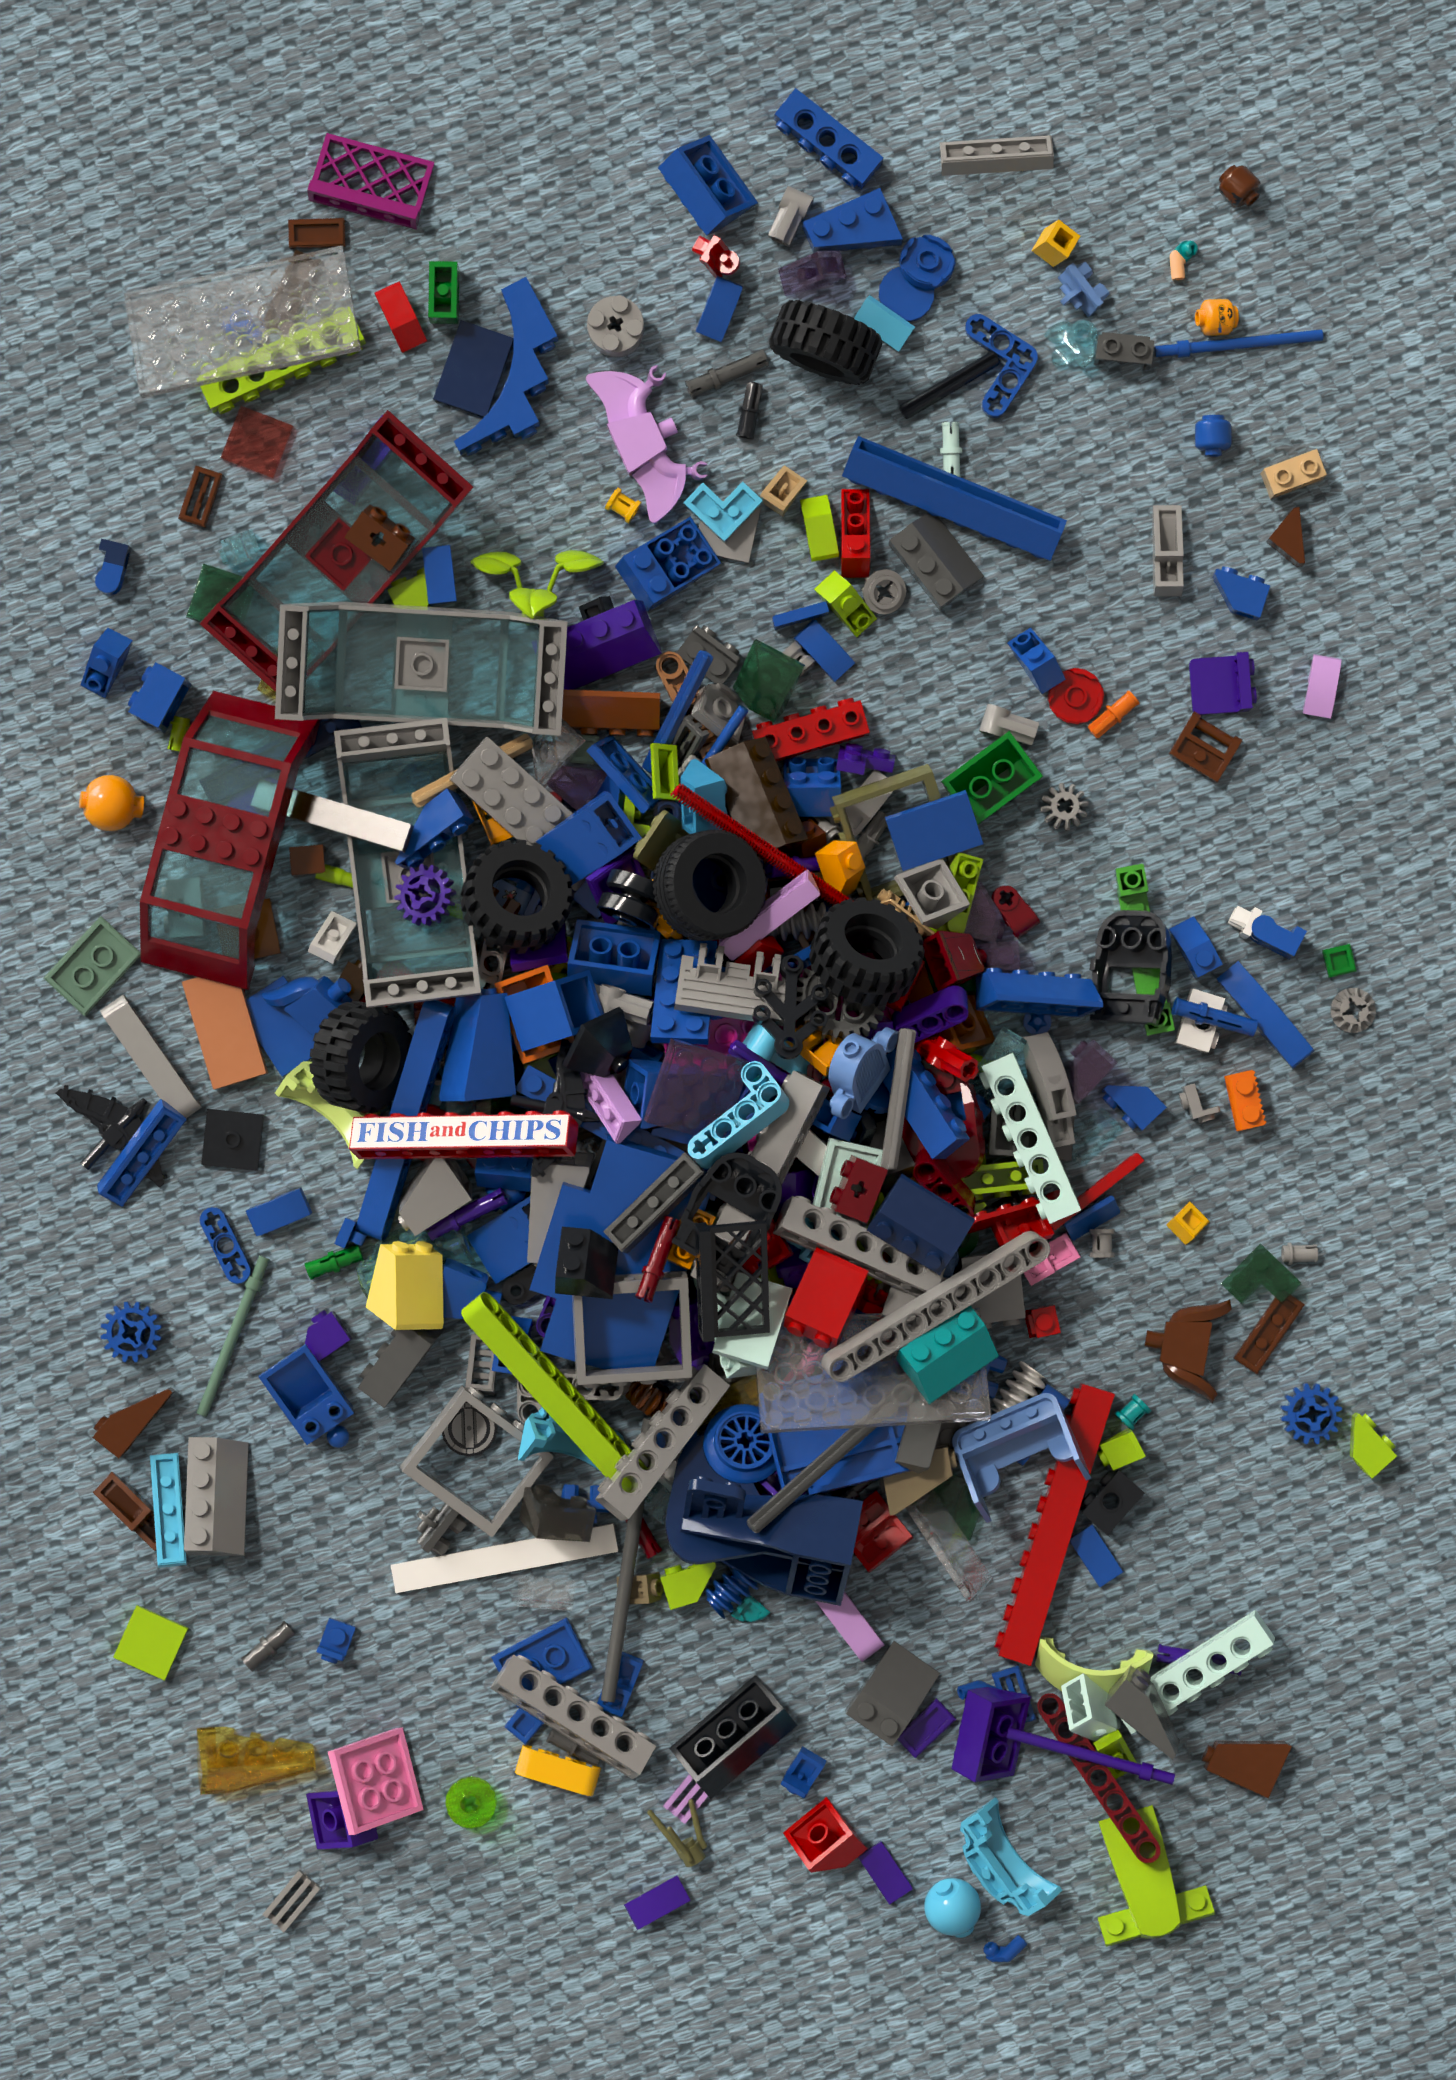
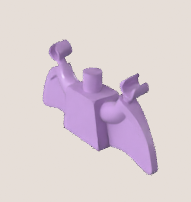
M658 365L651 367L645 383L633 375L616 371L588 374L586 382L604 404L608 418L607 428L629 476H632L643 490L649 520L651 523H657L677 504L685 487L686 475H691L695 480H702L708 476L699 475L696 471L697 467L707 466V463L703 461L697 462L692 467H686V464H677L670 460L666 455L668 451L663 439L678 433L672 418L656 424L652 413H647L646 399L652 392L651 388L653 386H660L663 383L666 372L661 378H655L653 373L657 370Z

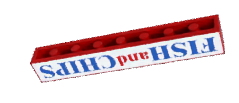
M503 1111L499 1112L498 1115H487L483 1112L460 1115L447 1112L444 1116H433L429 1113L406 1116L400 1113H393L388 1117L364 1114L363 1117H353L349 1150L358 1159L575 1156L579 1124L566 1111H554L553 1114H542L537 1111L514 1114Z

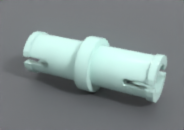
M950 422L941 423L943 448H940V454L943 455V470L951 473L952 468L953 474L961 477L960 454L963 453L962 448L959 446L960 423H951L952 434H950Z

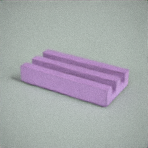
M688 1774L663 1805L684 1824L691 1818L690 1809L685 1815L681 1811L687 1805L689 1799H692L697 1793L700 1786L696 1783L676 1808L672 1804L693 1780L690 1774ZM705 1792L694 1803L696 1810L708 1797Z

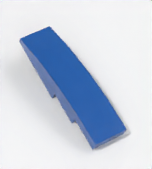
M1239 961L1217 978L1218 983L1232 997L1242 1012L1248 1018L1257 1019V1030L1292 1069L1314 1052V1049Z

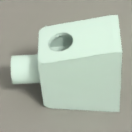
M1083 1673L1061 1686L1069 1730L1092 1741H1097L1117 1729L1119 1730L1121 1726L1120 1719L1105 1706L1108 1693Z

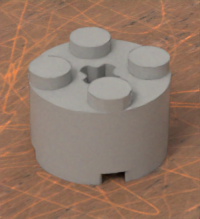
M620 295L606 297L597 302L588 315L587 329L589 338L598 352L610 357H625L639 347L644 335L643 317L637 305L631 300ZM612 322L616 324L621 323V330L619 332L615 329L610 330Z

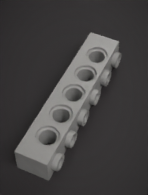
M792 1196L783 1202L773 1234L812 1251H815L816 1247L868 1270V1276L916 1297L940 1284L945 1269L940 1275L936 1274L867 1231L859 1221L839 1217L834 1210L812 1205L809 1199L802 1196ZM805 1218H809L813 1222L814 1229L807 1227ZM831 1229L838 1232L839 1241L832 1237ZM857 1240L864 1244L865 1252L858 1249ZM882 1252L889 1255L890 1263L883 1259ZM908 1263L915 1267L916 1275L909 1271Z
M705 1364L696 1368L692 1366V1378H685V1382L680 1389L675 1388L665 1400L668 1403L662 1412L658 1410L648 1422L651 1427L645 1434L642 1432L635 1438L631 1445L634 1449L628 1456L623 1455L614 1467L617 1471L611 1479L607 1477L597 1489L600 1493L595 1500L620 1521L628 1520L730 1385ZM691 1389L696 1390L699 1394L697 1404L693 1403L690 1399ZM675 1411L682 1415L683 1421L680 1426L676 1425L673 1421V1413ZM658 1433L665 1437L666 1443L663 1448L659 1447L656 1443V1435ZM641 1455L645 1456L649 1461L647 1470H643L639 1466ZM624 1477L628 1478L632 1484L629 1493L625 1492L621 1485Z
M512 1655L506 1660L490 1687L492 1690L629 1778L634 1779L641 1774L656 1748L650 1742L651 1739L647 1735L630 1730L626 1727L627 1723L616 1716L610 1717L603 1712L604 1709L599 1704L593 1701L587 1702L579 1697L580 1693L574 1688L560 1685L555 1681L556 1678L551 1673L544 1670L540 1672L532 1666V1662L526 1657ZM522 1678H527L531 1681L532 1691H528L522 1686ZM546 1693L554 1695L556 1698L555 1706L547 1703ZM570 1708L576 1709L579 1712V1721H574L570 1717ZM594 1723L599 1724L603 1728L604 1733L602 1737L594 1733ZM618 1739H622L626 1742V1752H623L618 1748Z

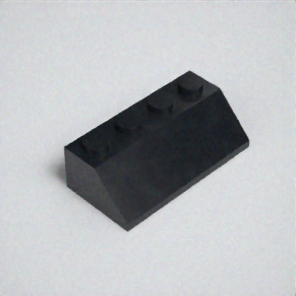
M755 1675L669 1749L700 1788L712 1799L792 1731L797 1724Z

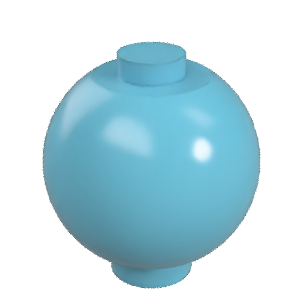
M947 1878L934 1884L928 1891L925 1898L924 1911L928 1922L936 1931L945 1935L963 1938L970 1935L974 1930V1926L981 1913V1901L977 1891L971 1884L962 1879Z

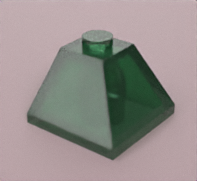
M755 639L734 683L733 689L749 710L775 722L784 712L805 665Z

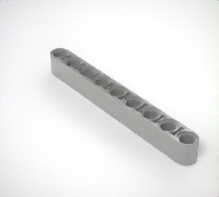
M1027 1231L829 1350L822 1358L823 1370L837 1382H844L1044 1261L1050 1253L1049 1243L1036 1232ZM1038 1241L1037 1249L1029 1252L1030 1245ZM1010 1256H1014L1013 1263L1010 1266L1005 1267L1004 1265L1006 1259ZM989 1271L988 1279L980 1282L982 1273ZM960 1286H965L964 1293L956 1297L957 1289ZM940 1300L941 1305L939 1309L931 1312L932 1304ZM916 1315L915 1323L911 1326H906L907 1320L911 1316ZM892 1330L891 1337L887 1341H882L883 1334L886 1331ZM867 1345L866 1353L862 1356H857L859 1348ZM843 1360L842 1367L837 1371H833L834 1363Z

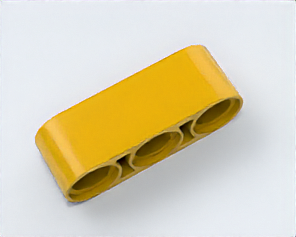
M530 1745L522 1746L515 1769L516 1774L582 1795H594L601 1772L600 1767L593 1765L589 1767L586 1766V1762L565 1757V1759L559 1758V1754L543 1749L536 1751L531 1749L532 1746Z

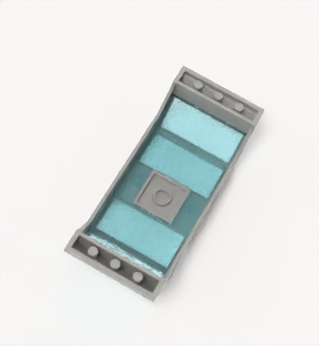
M356 602L280 604L275 719L304 721L337 718L414 722L447 718L448 725L506 728L532 734L561 736L567 621L539 616L531 619L526 614L507 611Z
M447 718L334 731L343 804L403 821L414 826L424 806L417 808L412 802L411 794L454 771ZM462 834L451 838L446 842V846L442 850L431 853L422 863L428 866V868L430 865H434L439 870L446 871L448 873L446 878L454 881V884L449 888L456 891V895L450 896V900L455 905L447 906L446 908L450 915L441 914V923L432 920L429 927L423 925V923L420 926L413 924L412 920L408 921L403 918L405 912L397 910L401 902L395 900L394 896L399 895L401 890H398L396 885H403L402 874L408 877L411 875L410 870L404 869L395 863L400 851L347 836L362 957L366 1007L374 1008L480 995L481 988L473 925H467L464 919L467 912L461 910V900L463 898L461 891L467 877ZM421 893L418 894V895H420V896H422V897H426V896L432 897V895L426 894V893H425V894H421Z

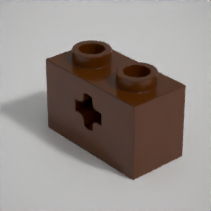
M372 505L367 506L361 512L344 537L389 571L398 564L415 540L410 535L411 532L407 527L394 523L388 518L384 510ZM380 532L384 534L382 539L379 537Z

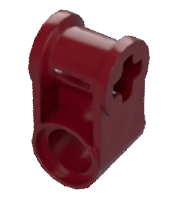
M1000 886L993 891L991 896L993 906L1002 916L1007 927L1010 926L1013 930V935L1017 939H1020L1041 923L1035 912L1013 887ZM1001 891L1004 894L1011 893L1012 896L1009 898L1010 905L999 903L1001 899L999 893Z

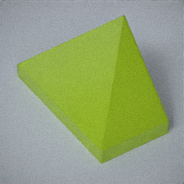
M651 743L653 799L677 802L680 798L676 800L677 796L673 798L674 794L671 796L675 787L679 785L677 745Z

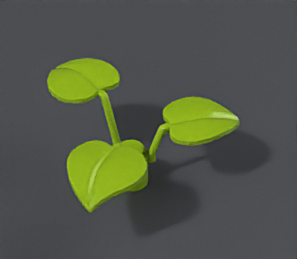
M567 550L558 553L555 556V561L559 564L555 566L547 590L522 587L519 572L516 568L521 565V560L513 554L489 552L473 558L470 564L488 574H505L510 571L515 577L517 588L510 591L509 598L522 611V614H526L533 619L535 616L544 617V610L557 602V596L552 592L560 570L565 569L568 572L588 571L603 565L604 561L590 553L578 550Z

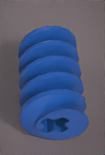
M731 1567L732 1576L725 1573L721 1574L724 1583L721 1584L714 1580L712 1581L715 1587L714 1591L708 1588L704 1589L707 1601L723 1619H725L723 1609L731 1613L734 1611L731 1602L738 1605L742 1604L740 1594L748 1598L751 1596L748 1587L755 1590L759 1589L757 1582Z

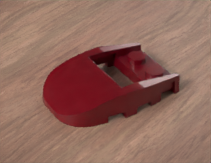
M935 1067L926 1069L936 1079L935 1085L941 1094L949 1095L962 1092L966 1121H963L966 1126V1133L970 1139L945 1160L961 1179L969 1177L980 1168L985 1155V1138H983L982 1129L984 1118L983 1112L980 1111L974 1085L970 1084L969 1081H962L949 1072L944 1073ZM904 1117L902 1133L906 1147L915 1163L918 1152L925 1147L915 1131H912V1127L906 1117ZM924 1164V1165H923L924 1167H927V1168H931V1167H932L931 1165H928V1164Z

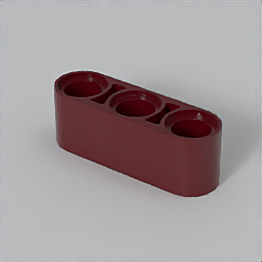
M925 1148L920 1150L916 1156L914 1177L919 1184L969 1216L974 1217L976 1197L945 1159H932ZM924 1164H928V1165H931L932 1167H931V1168H927V1167H924L923 1165H924ZM940 1185H947L950 1188H943ZM959 1205H962V1206H965V1207H967V1208H963V1209H962V1208H959L958 1206H959Z

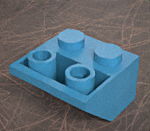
M697 759L691 760L681 776V785L683 784L684 787L686 786L687 789L689 788L690 791L692 790L701 796V799L704 798V801L707 800V802H710V804L728 816L725 807V794L727 792L725 780ZM685 803L681 804L682 829L687 833L719 830L720 826L717 828V824L713 826L714 822L710 823L711 820L707 821L708 819L705 820V817L702 818V815L699 816V813L696 814L697 810L693 812L694 808L690 810L691 807L687 808L688 805L684 806Z

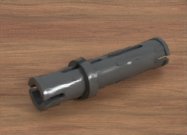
M761 349L715 370L710 368L707 370L708 373L685 381V385L688 387L687 390L690 397L694 398L711 389L719 390L723 384L763 367H768L769 362L766 361V354Z

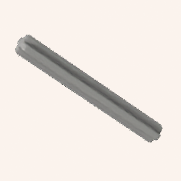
M901 1028L899 1030L881 1158V1167L888 1170L897 1169L916 1037V1031L908 1028Z

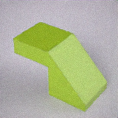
M828 495L801 499L800 505L811 561L815 562L839 557Z

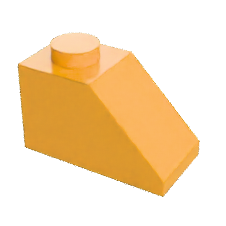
M833 840L815 853L823 879L826 883H829V886L831 885L843 893V895L845 894L846 897L856 890L865 869L857 842Z

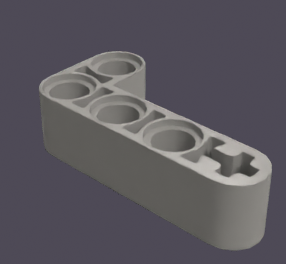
M559 1369L586 1400H616L625 1395L631 1385V1382H628L627 1385L619 1386V1389L616 1390L615 1386L603 1388L604 1385L609 1384L603 1383L599 1387L592 1388V1391H588L583 1385L577 1384L576 1369ZM518 1381L517 1413L520 1421L525 1424V1421L531 1415L529 1410L530 1404L536 1406L538 1411L542 1406Z

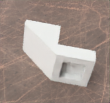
M873 770L860 787L887 777L879 770ZM893 791L845 807L853 835L857 836Z

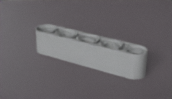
M124 994L100 1010L102 1016L158 1097L166 1101L185 1118H188L202 1108L200 1102L195 1100L193 1092L184 1079L179 1077L177 1069L168 1056L163 1054L161 1046L152 1033L148 1032L144 1027L146 1026L136 1010L132 1009L128 1004L130 1003Z

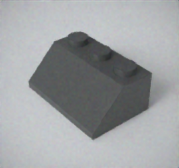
M927 513L889 540L888 545L939 611L984 577L938 516Z

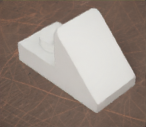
M331 911L311 942L308 952L332 964L335 960L339 961L357 923Z

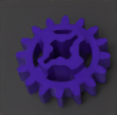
M420 864L419 871L413 867L409 868L411 875L408 877L402 874L403 885H396V888L401 890L399 895L394 896L395 900L401 902L397 910L405 912L403 918L408 921L412 920V923L418 926L423 923V925L429 927L432 920L441 923L440 915L449 916L450 913L446 909L447 906L455 905L450 900V896L456 895V891L449 888L454 884V881L446 878L448 875L446 871L439 870L434 865H430L428 868V866ZM419 893H421V894H425V893H426V894L432 895V897H428V896L422 897V896H420V895H418V894H419Z

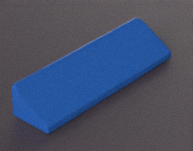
M160 1099L97 1185L99 1194L123 1207L187 1119L166 1101Z

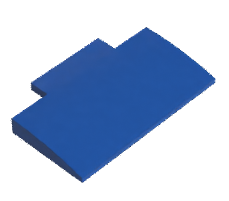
M608 1134L591 1190L563 1182L529 1289L556 1298L540 1351L575 1361L572 1295L555 1294V1276L562 1226L591 1229L611 1241L603 1231L679 1158L678 1156L628 1140H623L621 1143L616 1144L611 1135ZM692 1192L667 1215L673 1218L672 1221H675V1219L680 1221L692 1196ZM709 1192L699 1207L702 1211L706 1209L710 1196ZM663 1220L629 1253H622L618 1250L616 1275L642 1273L643 1266L648 1264ZM667 1261L663 1272L686 1271V1269ZM679 1290L656 1291L652 1303L644 1302V1298H641V1300L635 1297L636 1293L613 1294V1299L582 1296L585 1365L600 1369L655 1366Z

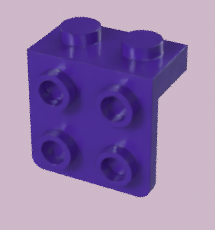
M1237 652L1234 656L1195 658L1189 662L1192 712L1195 711L1200 715L1249 712L1253 708L1252 704L1257 702L1256 687H1251L1250 676L1254 675L1255 667L1253 658L1249 659V652Z

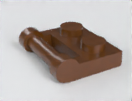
M1194 711L1168 755L1217 783L1243 739L1236 735L1234 737L1230 736L1200 718L1201 715ZM1194 727L1227 746L1226 752L1219 751L1191 734Z

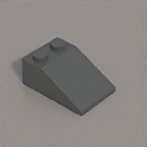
M893 1641L849 1703L845 1713L893 1746L909 1724L940 1673Z
M1130 1665L1110 1689L1105 1706L1173 1760L1177 1754L1180 1739L1154 1684L1150 1681L1151 1677L1139 1667L1135 1669Z

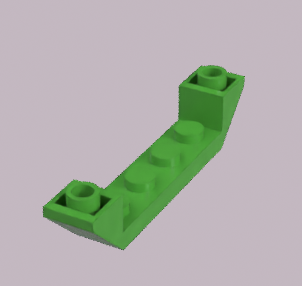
M1144 864L1116 868L1120 911L1139 910L1150 912L1147 897L1149 890ZM1131 968L1136 994L1154 995L1156 988L1158 989L1160 969ZM1167 999L1158 1026L1143 1024L1147 1036L1175 1030L1170 1003H1167Z

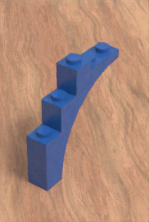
M527 277L501 289L511 315L514 331L511 368L502 393L489 413L473 429L454 440L460 455L466 453L467 456H470L482 449L481 444L490 439L492 443L507 436L506 431L509 429L515 439L520 436L522 440L536 434V428L540 426L526 395L530 394L534 397L546 390L545 385L549 384V380L535 353L539 351L541 354H544L556 347L554 343L558 341V336Z

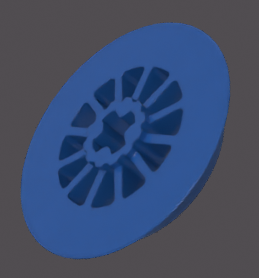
M749 1404L733 1405L721 1410L711 1419L704 1433L703 1448L708 1463L716 1473L729 1481L748 1484L764 1480L776 1471L770 1441L758 1440L768 1436L760 1407ZM739 1420L745 1421L744 1430L741 1429L738 1423ZM748 1421L756 1423L751 1430H748ZM733 1423L737 1432L729 1428L728 1425ZM759 1426H761L765 1430L760 1433L754 1434ZM725 1432L731 1437H722L721 1434ZM741 1437H746L747 1441H752L749 1443L748 1448H744L743 1444H738ZM721 1443L732 1444L725 1448L721 1447ZM758 1447H768L769 1450L764 1452ZM734 1450L735 1452L732 1457L728 1458L725 1453ZM753 1453H756L762 1459L757 1461ZM739 1454L742 1455L741 1464L734 1462ZM746 1455L749 1456L752 1464H745Z

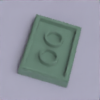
M100 916L43 979L81 1014L87 1016L141 957V952Z

